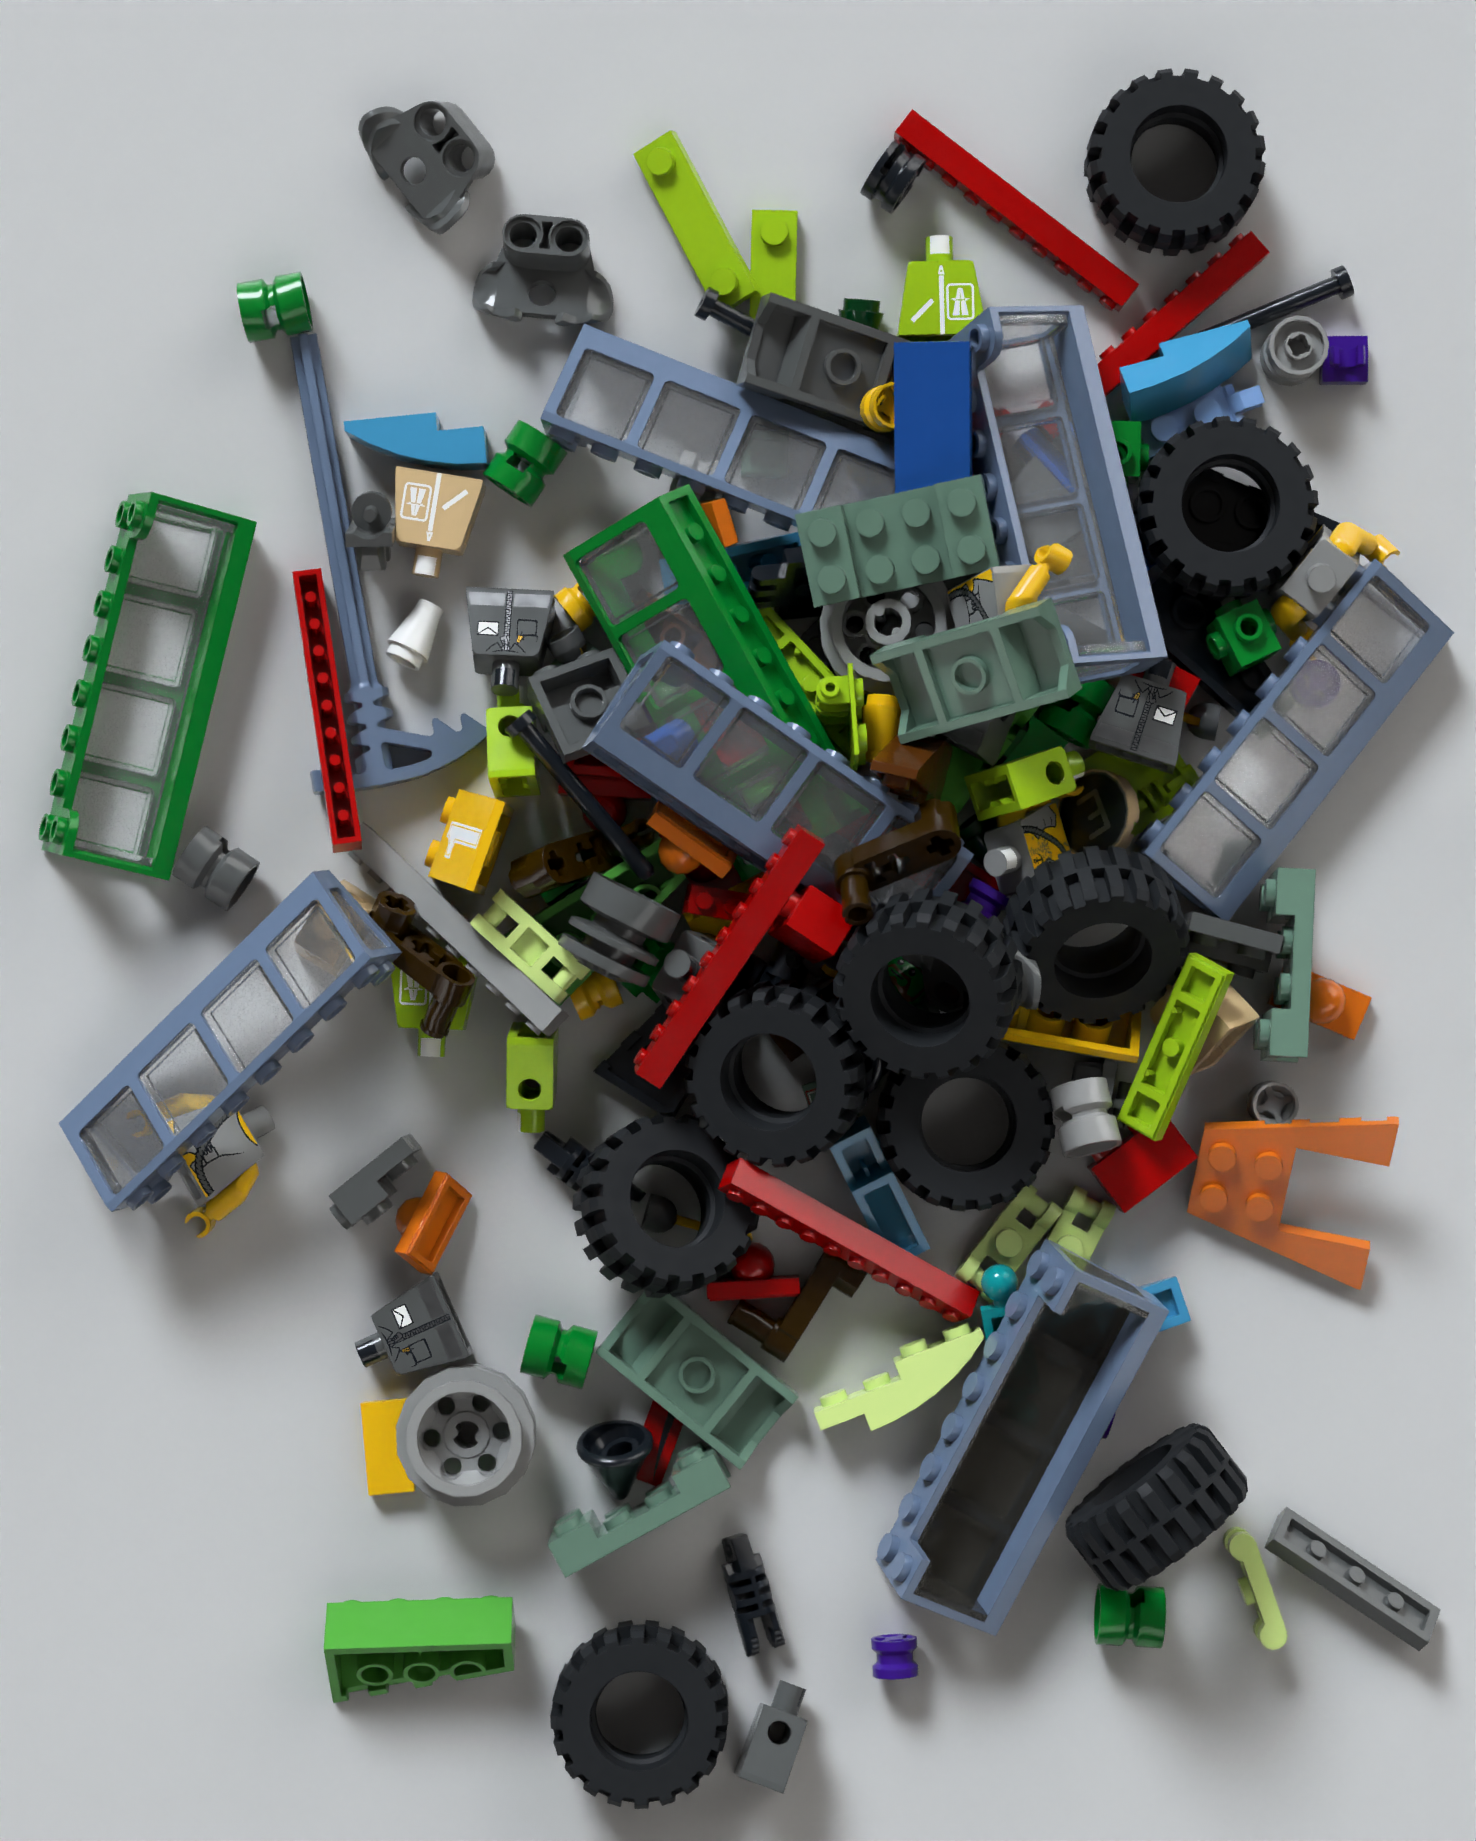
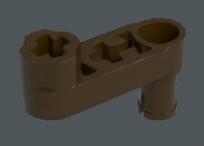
M935 798L926 800L919 804L918 812L914 816L915 822L853 847L851 851L837 857L833 864L834 882L837 893L841 895L842 917L845 918L846 923L859 926L866 924L872 919L873 908L871 907L870 891L873 892L948 861L959 853L962 842L955 806L950 801H940Z
M637 818L631 823L620 827L638 849L648 847L654 842V831L643 836H637L639 832L651 828L646 824L647 820L644 818ZM598 830L549 843L513 860L508 876L513 889L519 892L525 899H531L546 891L590 878L593 872L601 874L624 860ZM580 854L582 861L578 862L576 855Z
M382 891L375 900L370 917L402 951V954L392 963L432 994L431 1002L424 1018L420 1022L421 1030L433 1038L442 1039L444 1036L447 1037L458 1008L464 1006L475 983V977L469 969L463 966L462 962L411 924L416 911L414 908L415 903L403 894ZM364 927L362 932L364 941L373 949L384 948L369 930Z
M823 1252L801 1287L800 1294L795 1297L783 1318L778 1317L776 1320L743 1299L738 1302L727 1323L729 1325L732 1324L762 1343L760 1346L762 1350L785 1362L831 1287L852 1298L866 1277L867 1272L854 1269L842 1258Z

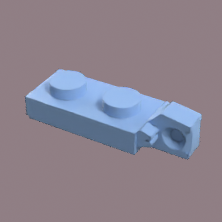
M1232 383L1222 387L1219 385L1209 393L1185 406L1162 416L1141 422V443L1149 445V460L1154 458L1156 453L1159 452L1176 433H1182L1191 424L1201 420L1203 423H1209L1215 417L1229 416L1230 421L1239 422L1244 417L1243 413L1259 408L1265 403L1260 386L1257 385L1235 393Z

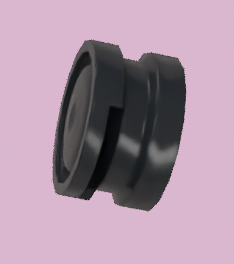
M897 139L889 145L880 157L860 192L869 200L876 198L882 202L881 208L890 214L901 204L912 188L914 180L920 175L926 164V159L916 153L912 156L905 151L906 146Z

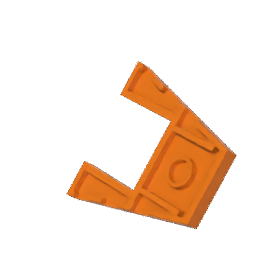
M1390 1116L1387 1117V1120L1361 1121V1117L1339 1118V1122L1310 1123V1119H1294L1291 1123L1265 1124V1120L1205 1122L1187 1213L1348 1286L1361 1290L1370 1252V1241L1280 1223L1296 1148L1389 1167L1399 1127V1117Z

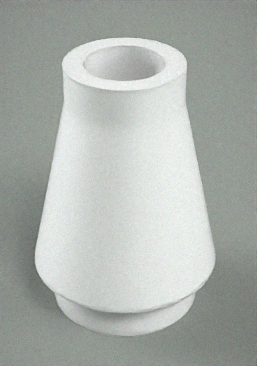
M419 599L415 608L387 640L390 646L386 655L396 663L418 671L422 663H428L439 620L444 611L432 602Z

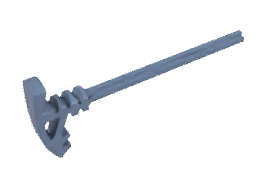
M307 333L298 334L296 337H290L350 679V689L343 695L345 703L355 707V711L347 717L348 724L358 727L359 733L351 738V744L362 748L363 753L355 759L357 774L352 773L354 791L358 792L409 782L441 770L477 747L487 738V731L485 726L465 713L461 714L460 717L462 725L460 731L453 730L438 718H433L432 720L434 733L431 736L386 728L385 722L393 717V710L382 707V700L390 694L389 688L381 685L377 678L359 571H357L355 548L346 547L345 533L350 526V519L318 337L316 333L309 335ZM389 746L429 752L431 757L415 764L393 769ZM313 770L310 772L313 794L324 795L321 770Z

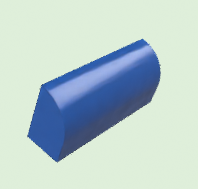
M972 341L894 342L895 493L973 476Z

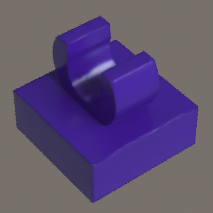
M1327 336L1329 349L1326 359L1319 368V385H1365L1368 382V336Z

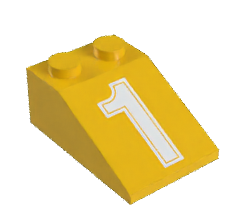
M459 789L456 798L448 796L440 817V822L446 824L441 841L433 839L424 865L431 867L428 876L484 896L514 809L506 802Z

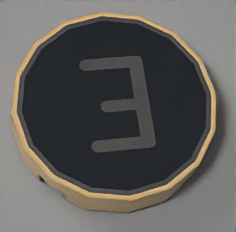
M1088 770L1082 777L1074 779L1076 787L1084 786L1083 791L1076 796L1060 798L1058 802V811L1071 854L1083 852V847L1098 846L1099 850H1108L1109 846L1126 849L1134 837V834H1131L1134 822L1138 823L1140 810L1137 794L1129 781L1121 775L1107 770Z

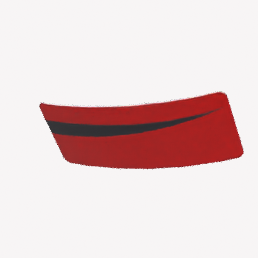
M654 1400L644 1423V1427L653 1436V1448L646 1457L636 1479L656 1486L662 1483L683 1423Z

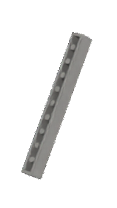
M363 822L360 825L362 850L350 851L348 855L359 865L364 862L370 868L367 873L380 884L384 881L389 886L387 891L403 894L415 903L416 914L414 918L419 921L423 918L429 924L426 929L436 939L439 940L443 937L449 943L446 948L457 959L462 955L468 961L465 967L477 978L482 974L488 980L485 986L497 997L502 993L508 999L505 1005L517 1016L522 1012L529 1019L525 1024L537 1035L542 1031L550 1037L569 1015L475 930L469 923L470 921L371 827Z

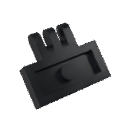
M801 546L784 549L782 562L779 564L759 565L752 569L748 592L758 609L774 607V611L782 620L821 616L823 606L816 608L813 606Z

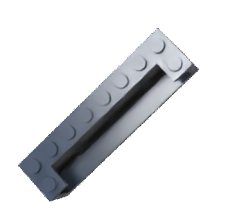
M1046 1238L1041 1248L1031 1255L1026 1268L1027 1274L1018 1291L1010 1295L1005 1306L1004 1318L997 1331L992 1332L987 1338L983 1350L984 1355L976 1371L970 1373L966 1378L962 1388V1397L954 1412H951L945 1418L941 1427L939 1441L933 1452L927 1454L922 1461L919 1472L920 1477L912 1492L906 1494L902 1499L898 1518L890 1533H886L881 1539L877 1550L876 1561L901 1599L994 1636L997 1635L1170 1312L1153 1294Z

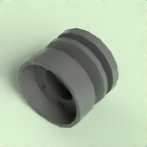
M593 872L580 900L595 911L596 915L593 921L578 916H571L568 921L569 924L586 934L583 940L572 935L562 933L558 944L568 950L580 964L616 982L634 983L645 988L650 976L634 967L633 964L638 959L656 967L659 961L658 958L644 948L643 944L646 938L661 943H668L681 915L621 883Z

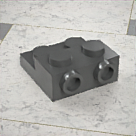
M613 647L601 652L599 650L585 652L575 661L558 667L556 665L545 666L537 670L533 676L528 677L527 697L544 733L549 732L563 764L590 754L582 749V746L627 677ZM637 699L621 721L620 727L634 738L650 732L651 724L639 699Z
M1197 912L1183 913L1190 938L1187 944L1189 953L1196 952L1209 960L1228 964L1227 969L1235 973L1234 975L1253 979L1255 972L1268 973L1272 955L1280 953L1283 935Z
M411 1134L401 1137L329 1195L330 1199L334 1202V1205L329 1209L346 1230L362 1219L369 1225L394 1206L389 1197L396 1193L397 1190L386 1176L394 1181L418 1163L413 1155L422 1147Z

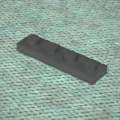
M1288 1507L1277 1516L1264 1547L1265 1549L1416 1650L1420 1651L1429 1643L1441 1609Z

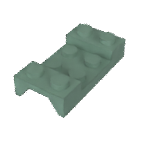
M981 474L863 501L795 514L814 608L977 574L991 567L1001 566L986 500L983 475Z
M1051 597L1009 609L998 616L929 636L924 634L886 645L869 655L872 665L889 676L901 709L898 729L900 744L1064 700L1082 689Z
M1278 867L1268 879H1265V884L1260 885L1259 911L1267 912L1266 923L1285 924V926H1282L1281 931H1277V934L1283 935L1284 938L1280 953L1275 954L1276 959H1283V973H1280L1279 977H1275L1273 991L1274 1005H1281V1009L1271 1008L1262 1015V1019H1259V1022L1254 1023L1253 1050H1261L1260 1061L1298 1063V1058L1308 1057L1316 869Z
M644 1290L597 1348L596 1354L741 1470L764 1436L799 1398L798 1393L690 1308L691 1306L680 1297H672L671 1294H667L662 1298L646 1297Z
M701 1441L682 1450L677 1454V1463L673 1465L672 1478L675 1482L674 1486H672L669 1480L656 1485L645 1493L646 1498L643 1503L631 1508L629 1502L605 1514L606 1520L602 1522V1525L593 1509L582 1514L580 1509L577 1508L555 1521L556 1526L552 1528L553 1531L547 1545L565 1578L731 1488L727 1479L731 1477V1474L720 1453L710 1445L704 1448Z

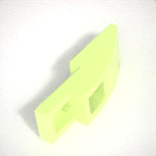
M963 1322L943 1330L944 1338L927 1344L925 1338L907 1343L899 1347L901 1355L893 1358L898 1376L890 1378L889 1373L884 1372L862 1382L864 1389L847 1395L845 1389H840L820 1397L821 1405L813 1408L820 1430L865 1414L870 1430L873 1431L916 1409L937 1394L971 1359L984 1339L979 1325L970 1328L968 1322Z

